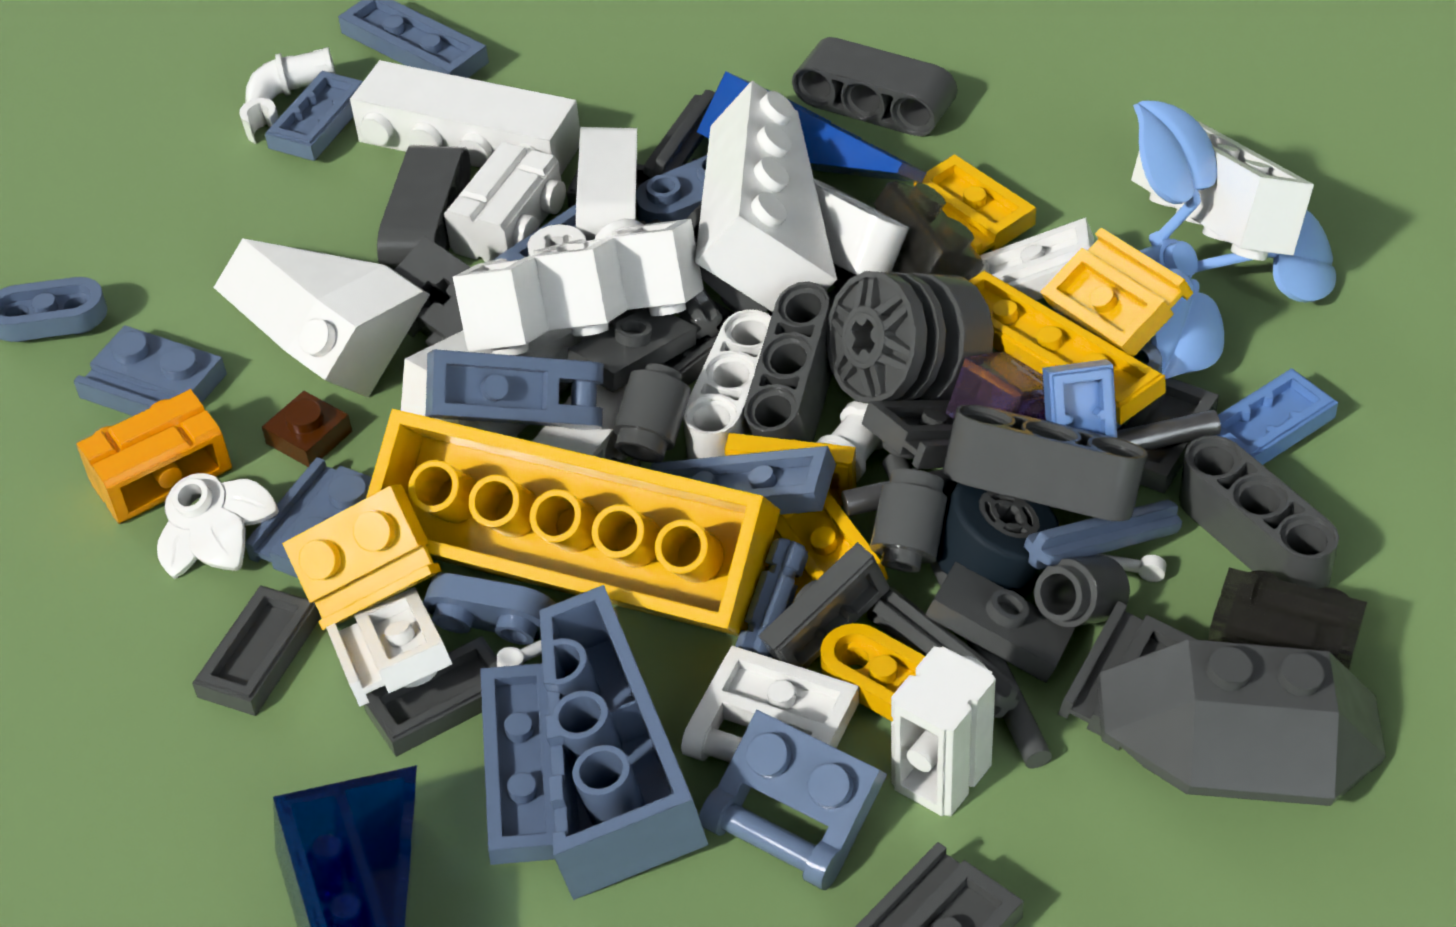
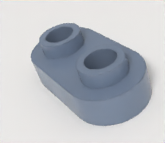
M707 155L643 182L636 190V208L639 221L645 220L646 223H649L655 219L661 222L687 219L702 203Z
M72 277L12 285L1 289L0 339L9 342H23L46 337L83 334L91 331L104 320L108 311L101 286L95 280L87 277Z
M439 573L432 576L423 601L426 610L433 615L432 621L442 629L454 633H468L471 628L491 631L506 641L520 645H529L533 643L534 639H541L539 610L556 604L550 597L532 588L452 573Z

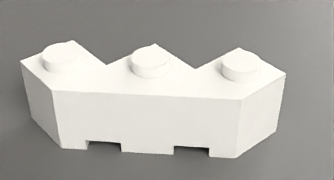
M691 219L632 226L612 231V236L590 241L579 239L533 250L534 255L521 260L507 261V259L500 258L480 263L453 276L467 350L491 349L492 354L519 355L530 350L529 342L549 330L571 328L572 335L575 337L603 333L609 330L608 323L631 309L649 307L651 316L679 313L686 310V302L704 290L700 266L695 263L696 242Z

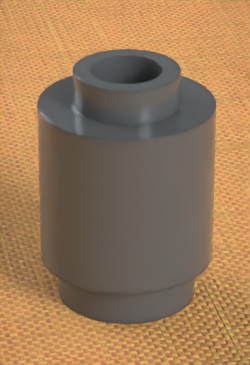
M650 363L646 365L645 369L634 370L630 373L613 427V431L617 435L615 448L619 452L640 461L659 463L664 460L666 451L674 448L691 393L689 386L681 381L682 374L666 365Z
M900 468L892 471L890 483L882 485L870 543V549L882 556L881 565L897 571L914 573L920 571L921 564L936 561L948 497L942 493L944 480L941 477L921 470Z
M1104 555L1062 559L1058 565L1047 566L1038 577L1034 589L1035 602L1039 611L1053 623L1062 627H1077L1107 622L1116 603L1120 601L1127 605L1130 595L1129 580L1123 567L1114 559Z

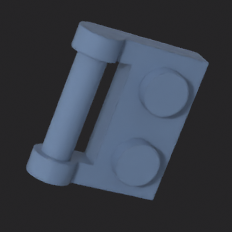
M756 709L718 787L705 800L699 818L704 829L718 836L728 832L803 871L804 881L821 890H827L837 878L887 774ZM751 787L828 826L822 841L815 845L743 808L742 805Z

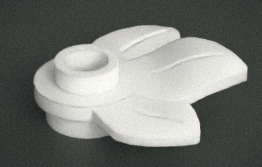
M207 473L188 475L179 480L166 497L165 514L168 522L158 539V559L173 579L183 575L192 567L197 559L214 568L232 571L240 570L243 565L245 552V526L259 524L273 518L279 512L278 506L267 489L255 481L237 479L221 483L218 478ZM198 498H200L197 503H195L194 505H191L195 500H197Z

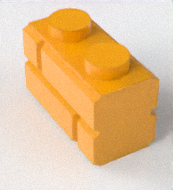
M191 389L170 399L160 400L149 409L113 426L103 427L92 436L76 443L93 488L102 501L105 502L118 524L164 503L171 488L188 475L207 473L217 477L233 468L223 434L218 424L209 412L205 411L202 403Z

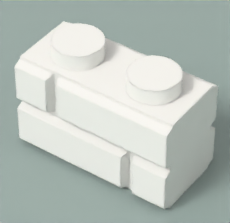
M502 142L444 213L449 244L454 253L475 260L482 257L484 262L492 261L538 230L549 214H557L564 204L566 186L561 181L559 161L556 157L536 150H531L528 153L525 147Z
M934 646L916 667V676L909 675L891 696V716L893 718L891 722V783L895 791L940 816H952L969 795V786L975 787L992 765L996 678L992 675V671L988 670L979 660L971 656H961L944 646Z

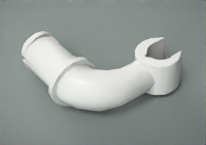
M329 47L295 56L282 57L281 53L275 54L276 59L264 63L252 73L246 86L245 104H243L239 112L249 141L256 144L254 136L256 130L264 127L266 124L271 127L279 118L276 106L272 101L278 94L284 93L285 96L291 95V90L308 86L321 71L336 74Z

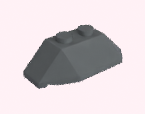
M1187 639L1102 671L1097 678L1102 741L1118 751L1123 748L1144 768L1185 794L1331 806L1369 772L1376 769L1386 757L1376 696L1330 651Z

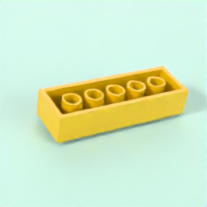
M396 409L391 410L366 497L368 498L388 486L402 484L427 537L429 545L426 547L431 558L434 560L573 595H579L604 585L612 605L734 636H739L741 630L748 629V623L744 619L761 571L765 570V560L780 514V509L761 495Z

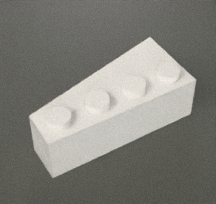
M752 80L710 127L695 263L773 312L779 295L787 287L798 282L809 281L817 283L827 290L837 280L798 111L793 108L789 100L776 91H767Z

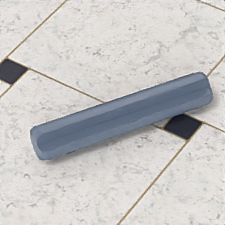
M1167 499L1135 507L1132 517L1126 521L1091 518L1029 534L1025 540L1024 547L1029 552V564L1040 570L1047 566L1058 565L1062 559L1093 556L1176 534L1182 527L1183 521L1177 516V504Z

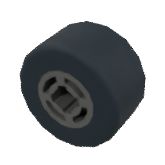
M957 483L947 501L936 561L947 575L956 561L1004 589L1014 591L1023 596L1034 588L1038 577L1045 570V568L1036 569L1029 564V552L1024 547L1025 540L1029 534L1059 527V521L1047 505Z

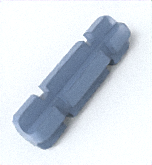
M776 538L771 543L765 563L769 564L768 571H761L744 619L748 623V629L740 631L735 647L772 658L758 635L792 604L798 588L794 584L795 577L799 578L802 576L808 559V552L805 550V546L784 538Z

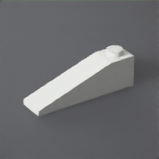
M242 238L213 287L284 351L318 376L368 398L430 296L429 293L383 264Z

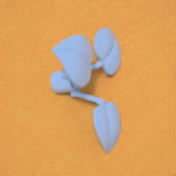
M1145 100L1133 105L1139 122V151L1145 176L1154 192L1162 199L1172 204L1184 203V205L1159 231L1149 235V241L1152 246L1139 251L1184 278L1193 292L1188 300L1183 297L1179 299L1171 308L1174 315L1151 338V344L1159 350L1162 356V374L1165 375V379L1181 374L1207 369L1218 361L1224 348V327L1220 311L1211 297L1199 293V282L1196 279H1191L1192 275L1197 272L1253 259L1230 253L1198 260L1196 252L1190 244L1185 241L1169 238L1200 205L1201 198L1198 190H1204L1214 185L1217 178L1216 157L1206 131L1191 115L1168 103ZM1307 210L1294 255L1268 253L1267 258H1273V278L1278 289L1288 298L1303 303L1313 302L1326 297L1332 292L1336 283V271L1332 266L1333 255L1329 241L1319 221Z

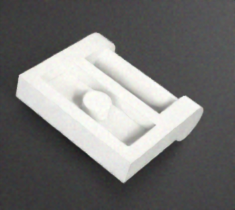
M731 646L685 729L681 744L682 754L701 761H705L711 756L730 763L742 737L718 729L724 719L748 727L756 709L837 748L859 704V686Z

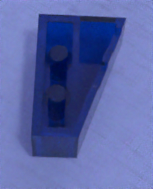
M417 765L273 797L275 851L297 927H408L416 823Z

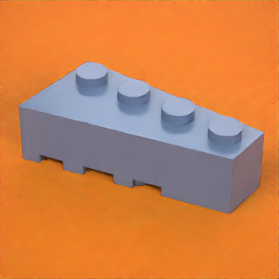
M604 585L539 610L543 683L547 691L548 715L545 716L546 737L550 746L552 774L549 776L550 802L554 809L555 832H552L553 856L573 900L709 845L691 793Z

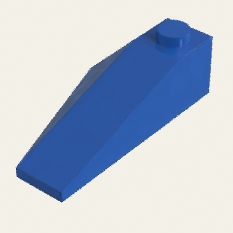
M725 71L698 127L697 133L709 139L711 125L745 89L750 81ZM789 100L799 114L811 170L922 183L926 172L869 142L861 140L862 138Z

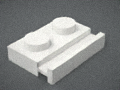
M1086 217L974 257L975 276L985 270L1035 300L1044 298L1040 291L1081 248L1088 250L1095 243Z
M415 587L354 614L357 623L340 631L335 623L326 627L348 683L360 707L369 703L366 694L384 685L388 693L402 687H417L431 680L439 670L452 665L444 643Z

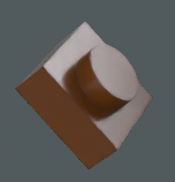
M302 391L262 426L267 445L307 467L310 466L316 457L322 459L353 432L347 413L306 391Z

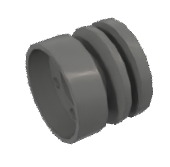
M864 271L850 278L835 296L827 319L826 349L830 369L840 388L858 402L961 400L970 396L985 377L992 359L994 329L989 306L979 289L962 276Z

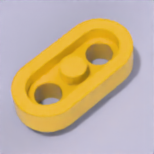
M860 623L841 625L830 631L823 639L820 650L822 674L858 685L859 703L890 721H893L891 716V696L909 675L916 676V667L925 657L923 654L878 629ZM850 665H861V666H863V668H860V669H852V668H850L849 666H850Z

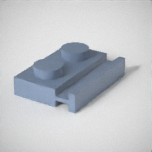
M124 325L90 362L92 370L85 377L78 375L74 380V384L79 398L134 416L149 409L160 400L170 399L189 389L193 391L202 403L227 373L223 359L220 356Z
M316 457L278 502V514L262 522L246 540L245 546L249 559L257 563L260 559L272 562L273 569L298 578L282 543L366 499L372 477L343 466H339L335 470L327 467L324 459Z

